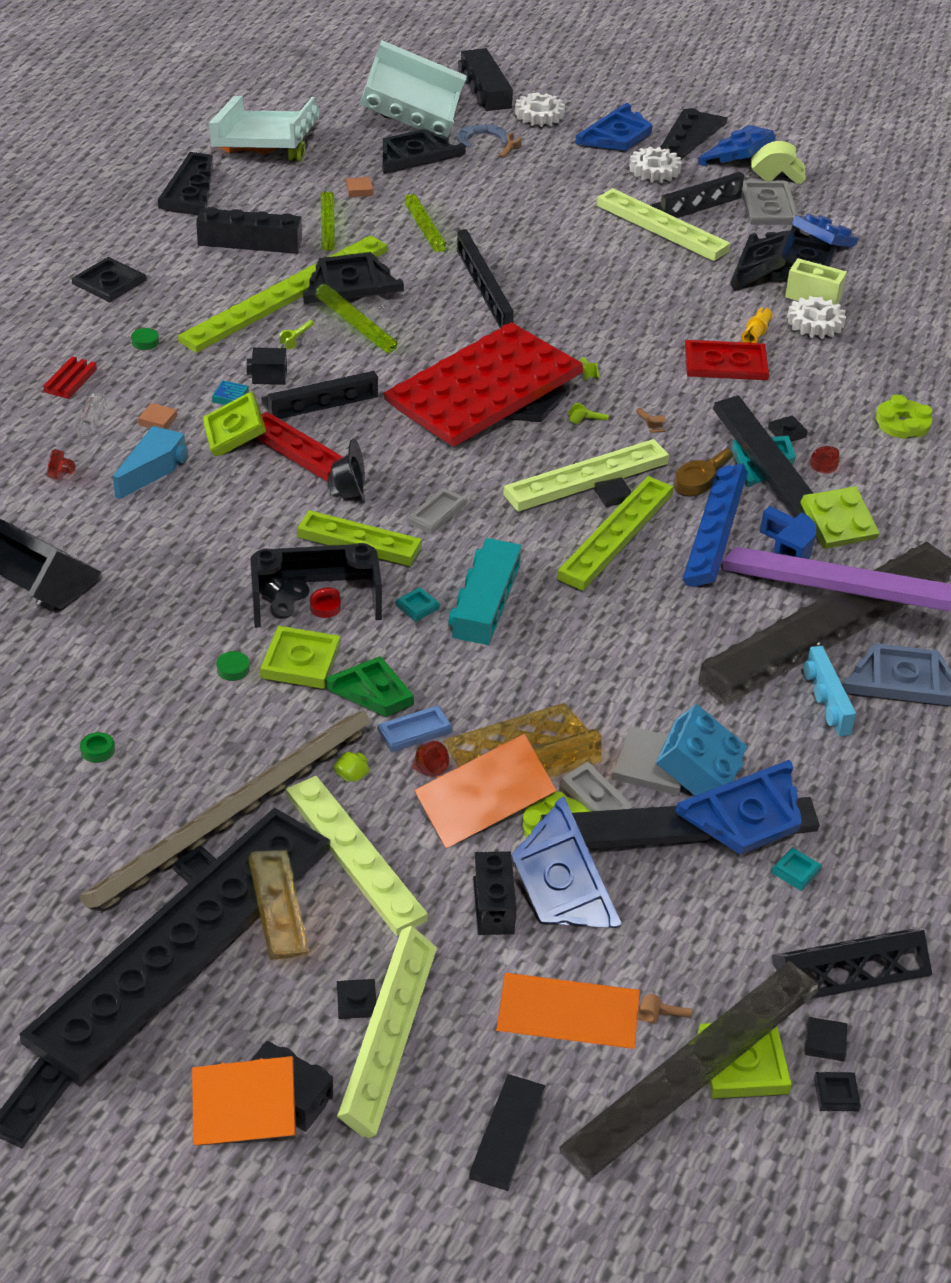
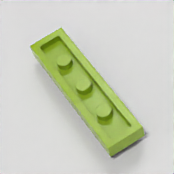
M308 510L297 527L298 538L329 546L365 543L377 550L379 559L410 567L422 548L421 538Z

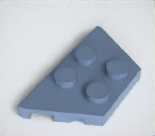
M873 643L867 651L866 657L861 658L855 666L853 674L849 678H845L843 688L847 694L951 706V668L946 665V660L938 650Z

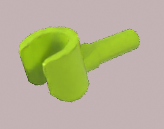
M309 320L294 331L283 330L280 334L281 344L284 343L286 349L295 348L297 346L296 338L315 324L312 320Z
M582 357L580 362L583 364L584 381H587L588 377L600 378L598 363H589L585 357Z
M578 402L573 404L567 413L570 415L569 420L575 424H580L584 417L597 420H608L609 418L608 414L593 412Z

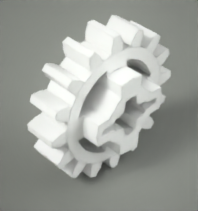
M529 93L527 97L520 96V100H516L515 115H517L518 120L523 119V123L530 122L531 126L539 124L540 127H543L544 124L552 126V122L559 123V119L563 120L565 104H562L561 99L556 100L557 96H551L547 93L544 95Z
M652 147L640 148L639 152L634 151L633 156H630V172H634L635 177L641 176V180L650 179V182L658 180L660 183H663V179L672 181V177L677 178L681 172V157H677L676 152L670 153L669 149L661 150L660 147H657V149Z
M809 296V300H805L801 297L799 302L793 301L792 306H789L788 324L792 325V330H800L801 335L805 333L810 334V338L819 335L823 339L826 334L834 337V333H841V329L844 328L845 310L840 309V304L833 305V300L831 299L823 301V297Z

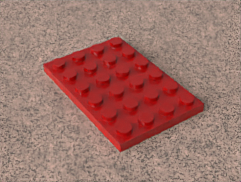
M511 322L503 325L491 334L483 336L471 345L460 349L451 356L440 360L433 366L418 372L402 383L396 384L393 388L383 392L384 400L398 411L454 447L583 373V364Z

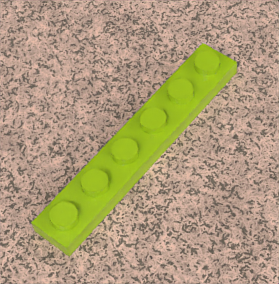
M647 476L557 570V580L584 591L670 499L673 494V486Z

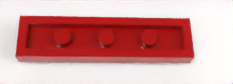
M267 411L261 414L266 432L255 438L328 482L331 465L343 456Z

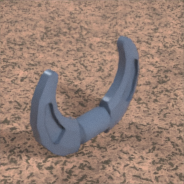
M494 124L473 125L472 127L470 125L459 130L457 141L465 144L466 147H471L467 141L468 138L473 136V134L488 132V134L499 137L501 144H506L508 133L505 129Z

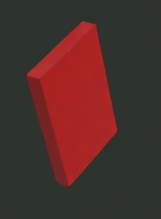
M685 340L686 372L688 377L748 380L769 379L767 353L764 343Z

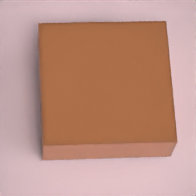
M370 177L346 178L349 197L373 196V186Z
M151 403L138 418V423L140 426L147 428L155 426L167 429L176 419L177 409Z

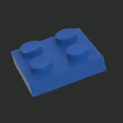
M809 213L806 216L795 215L792 225L831 245L854 247L859 240L858 237L851 234V229L842 225L834 226L832 225L833 220L822 215L818 217Z

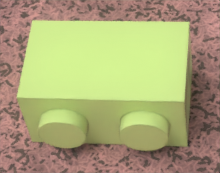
M797 258L789 270L785 297L797 301L801 297L805 300H809V296L823 297V301L831 299L833 300V305L839 304L843 296L847 271Z

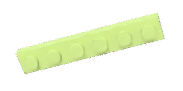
M613 188L597 197L598 207L713 261H716L730 250L729 242Z
M652 439L505 485L503 495L519 512L594 488L597 482L620 477L625 478L666 465L669 461V454Z
M317 776L286 788L288 799L313 830L330 839L329 851L396 936L400 935L401 930L409 926L416 927L428 921V913Z
M413 926L401 930L337 1116L362 1137L370 1138L377 1134L437 947Z

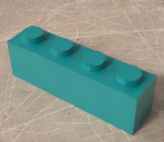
M486 538L482 548L476 549L473 560L474 568H468L465 578L466 587L460 588L457 596V608H452L449 614L448 626L453 627L452 638L490 645L521 566V544Z

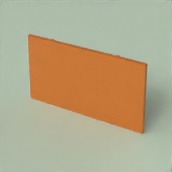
M524 733L503 745H498L497 748L442 776H438L437 779L415 789L414 792L445 848H448L556 792V789Z
M505 972L496 1031L635 1049L640 990Z

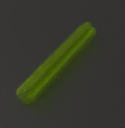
M323 191L321 193V248L324 251H333L335 249L334 193L332 191Z
M407 194L405 196V205L435 252L445 251L447 243L416 194Z
M322 284L316 289L317 298L386 353L396 350L398 343L393 337L327 284Z

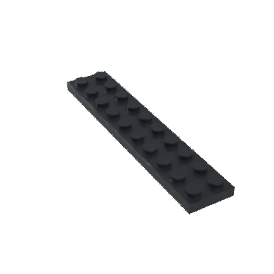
M274 807L19 1034L21 1044L80 1084L330 850V839Z

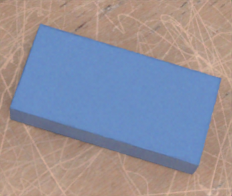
M437 705L378 724L377 731L392 753L453 732V726Z

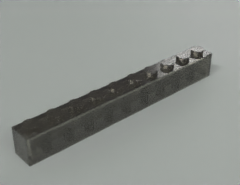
M925 542L916 548L909 549L906 553L895 559H890L873 571L947 583L951 575V558L929 542ZM834 591L829 595L826 594L816 602L806 607H801L792 615L779 619L768 628L755 632L751 637L742 642L731 645L727 650L718 655L707 658L701 663L698 685L725 707L807 661L810 647L823 646L826 651L908 604Z

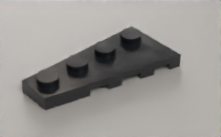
M694 108L683 109L660 148L661 150L669 149L670 153L676 152L677 157H681L682 160L698 144L705 142L708 136L715 134L718 128L725 126L728 117L699 112Z
M189 152L158 198V208L199 214L201 208H207L213 170V155Z

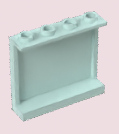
M381 40L359 105L419 130L427 129L437 135L448 137L454 124L453 117L459 95L467 76Z
M233 96L209 122L211 147L296 148L317 119H319V106L315 103V97H311L301 111H244L243 96Z

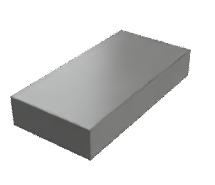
M441 488L407 517V523L432 535L466 505L467 499L445 488Z

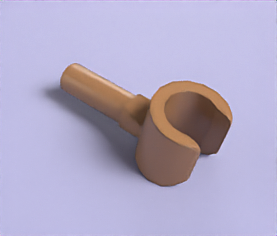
M509 133L507 135L508 143L499 157L505 158L512 148H520L522 146L521 136L516 141H513L514 134Z
M642 408L636 410V413L647 422L648 429L663 427L662 422H666L664 415L651 416ZM652 429L649 431L652 433L665 432V429Z
M648 994L642 999L637 1012V1019L654 1024L657 1022L659 1014L691 1018L692 1008L663 1004L657 995Z

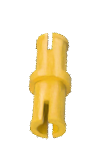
M763 307L759 308L756 315L749 319L746 329L741 335L742 342L757 343L759 337L766 333L768 324L773 318V313L769 308H765L764 311Z

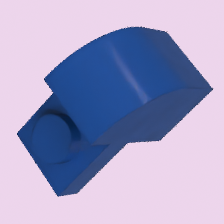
M769 506L763 511L760 533L776 540L773 553L810 559L816 536V525L809 516L802 512L794 518Z

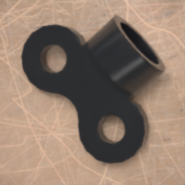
M274 575L265 586L261 595L272 602L270 611L274 617L286 619L294 612V602L308 596L309 586L300 579H291L286 584V581ZM294 588H299L301 592L295 591ZM279 607H284L286 611L280 610Z

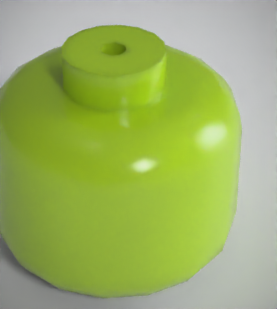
M345 752L333 765L336 775L351 782H356L369 773L370 768L367 765L368 759L359 752L357 754Z

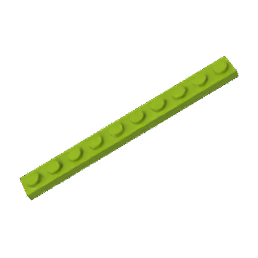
M369 235L328 257L371 252L376 257H379L388 252V245ZM316 264L191 327L178 335V342L197 353L303 297L304 290L307 291L310 285L309 279L312 273L316 271Z

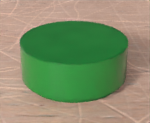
M140 328L131 334L132 345L139 350H150L159 344V334L154 329Z
M238 651L223 653L216 661L218 675L228 681L243 679L250 670L248 657Z
M103 732L88 734L80 742L81 756L86 761L92 763H100L110 759L115 753L114 739L109 734Z

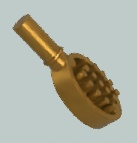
M725 448L707 461L694 460L682 465L675 475V490L686 496H694L706 492L713 484L715 471L733 457L732 451Z

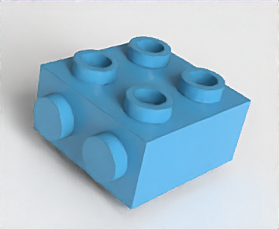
M695 704L675 720L656 764L696 796L732 782L735 775L744 765L742 758L747 745L715 720L712 715Z

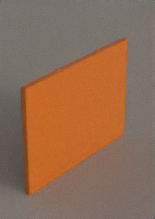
M293 1056L271 1059L260 1058V1060L226 1064L222 1062L217 1065L192 1067L193 1145L296 1136Z

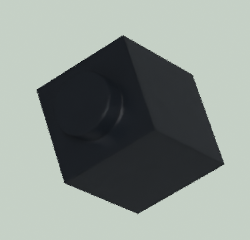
M253 347L252 358H247V375H252V384L286 385V348Z

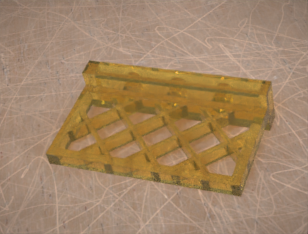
M565 703L444 739V746L458 767L483 755L480 753L482 749L493 750L498 745H503L524 733L549 778L571 772L586 762H589L591 765L602 762L601 734L595 728L588 730ZM560 714L565 718L564 723L548 720L550 717ZM524 725L536 727L534 732L518 730L519 727ZM543 730L558 732L556 737L541 733ZM498 734L505 736L503 742L490 740L488 737ZM463 744L475 746L473 751L457 748V746Z

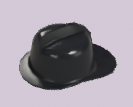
M352 438L349 443L348 455L331 465V471L328 475L330 494L333 497H341L343 499L361 498L365 502L363 490L365 482L364 460L358 442Z

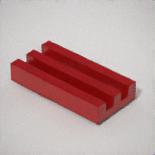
M71 356L43 385L44 393L70 399L97 370L96 362L91 361L87 365V360L81 359L77 362V357Z

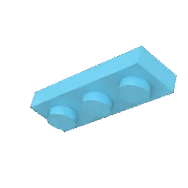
M823 646L810 647L808 660L803 665L806 680H812L814 684L816 701L823 703L826 709L825 717L828 725L834 726L838 736L851 735L856 712Z

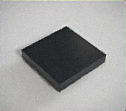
M110 257L103 259L71 278L73 285L109 303L147 281L145 274Z

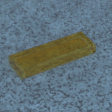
M287 850L252 852L249 856V863L269 959H287L307 955L309 949Z

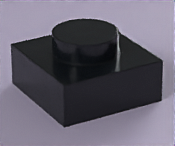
M793 415L770 421L768 424L769 431L775 437L789 436L791 442L807 438L808 430Z
M375 979L337 981L338 1019L372 1017L376 1005Z

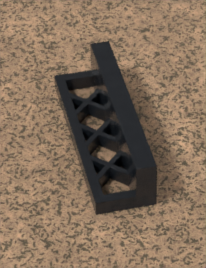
M741 172L733 173L662 195L661 202L651 204L650 206L680 218L740 199L744 174Z
M375 371L365 372L271 393L267 397H262L261 402L268 413L279 419L377 398L378 376Z
M905 929L772 955L775 969L784 972L787 995L790 1002L933 975L925 930ZM916 947L920 968L907 970L898 963V960L905 949ZM895 951L891 957L886 954L887 952ZM877 954L887 964L879 976L873 977L863 970V967L871 955ZM860 958L857 964L852 962L850 959ZM842 961L853 970L844 983L838 984L827 975L836 962ZM824 964H825V966L823 967V969H822L821 971H820L818 968L815 967V966H819V965H824ZM808 968L818 977L810 989L798 991L794 970ZM893 968H896L898 971H900L896 973H891ZM859 974L865 978L856 980ZM823 981L829 984V986L820 987Z

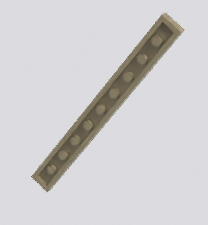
M361 711L346 716L80 894V900L87 908L100 906L101 910L113 905L121 899L118 893L127 887L132 890L141 886L150 879L148 876L149 872L157 867L159 870H162L178 860L177 853L185 848L187 851H190L206 841L205 834L211 830L218 832L233 823L231 818L239 811L244 814L256 808L260 804L258 798L266 793L268 796L279 792L287 786L284 782L292 775L294 778L304 775L312 769L310 763L317 758L320 761L327 759L338 751L336 748L338 744L343 741L347 744L363 734L360 729L371 723L366 712Z

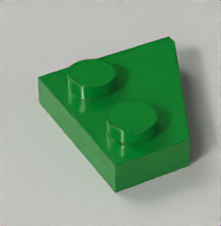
M381 656L325 678L327 690L384 717L414 705V695Z

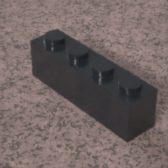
M487 48L461 51V60H458L459 73L467 76L465 83L470 84L471 92L476 94L478 104L483 105L486 111L511 109L513 89Z
M215 207L201 208L196 220L198 246L298 254L302 243V216H294L289 213L280 215L268 214L264 211L244 212L239 209L220 210Z

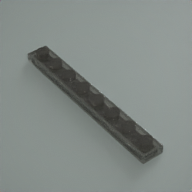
M788 961L559 1146L560 1154L589 1181L818 992V983L791 961Z

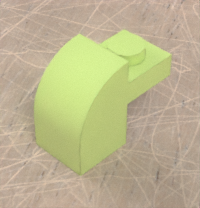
M784 141L768 143L751 157L752 170L765 181H772L782 171L796 184H801L806 180V167L799 158H796V147L791 143Z

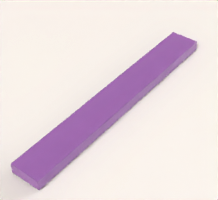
M736 546L722 560L723 570L951 612V584Z

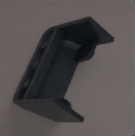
M0 518V575L28 590V595L36 598V604L52 612L55 607L62 609L98 580L101 571Z
M358 543L278 549L265 548L251 556L250 567L255 628L261 627L259 585H267L274 575L286 581V584L291 579H300L305 583L370 579L375 620H382V581L378 553L374 547L368 544Z

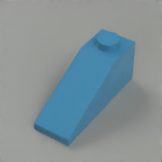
M152 426L113 475L115 497L121 499L173 472L179 463H184L188 456V447L185 446L184 433Z

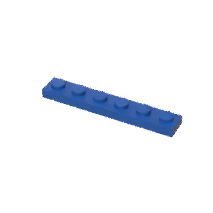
M744 463L734 466L727 465L716 472L683 576L686 586L695 587L716 582L748 474Z

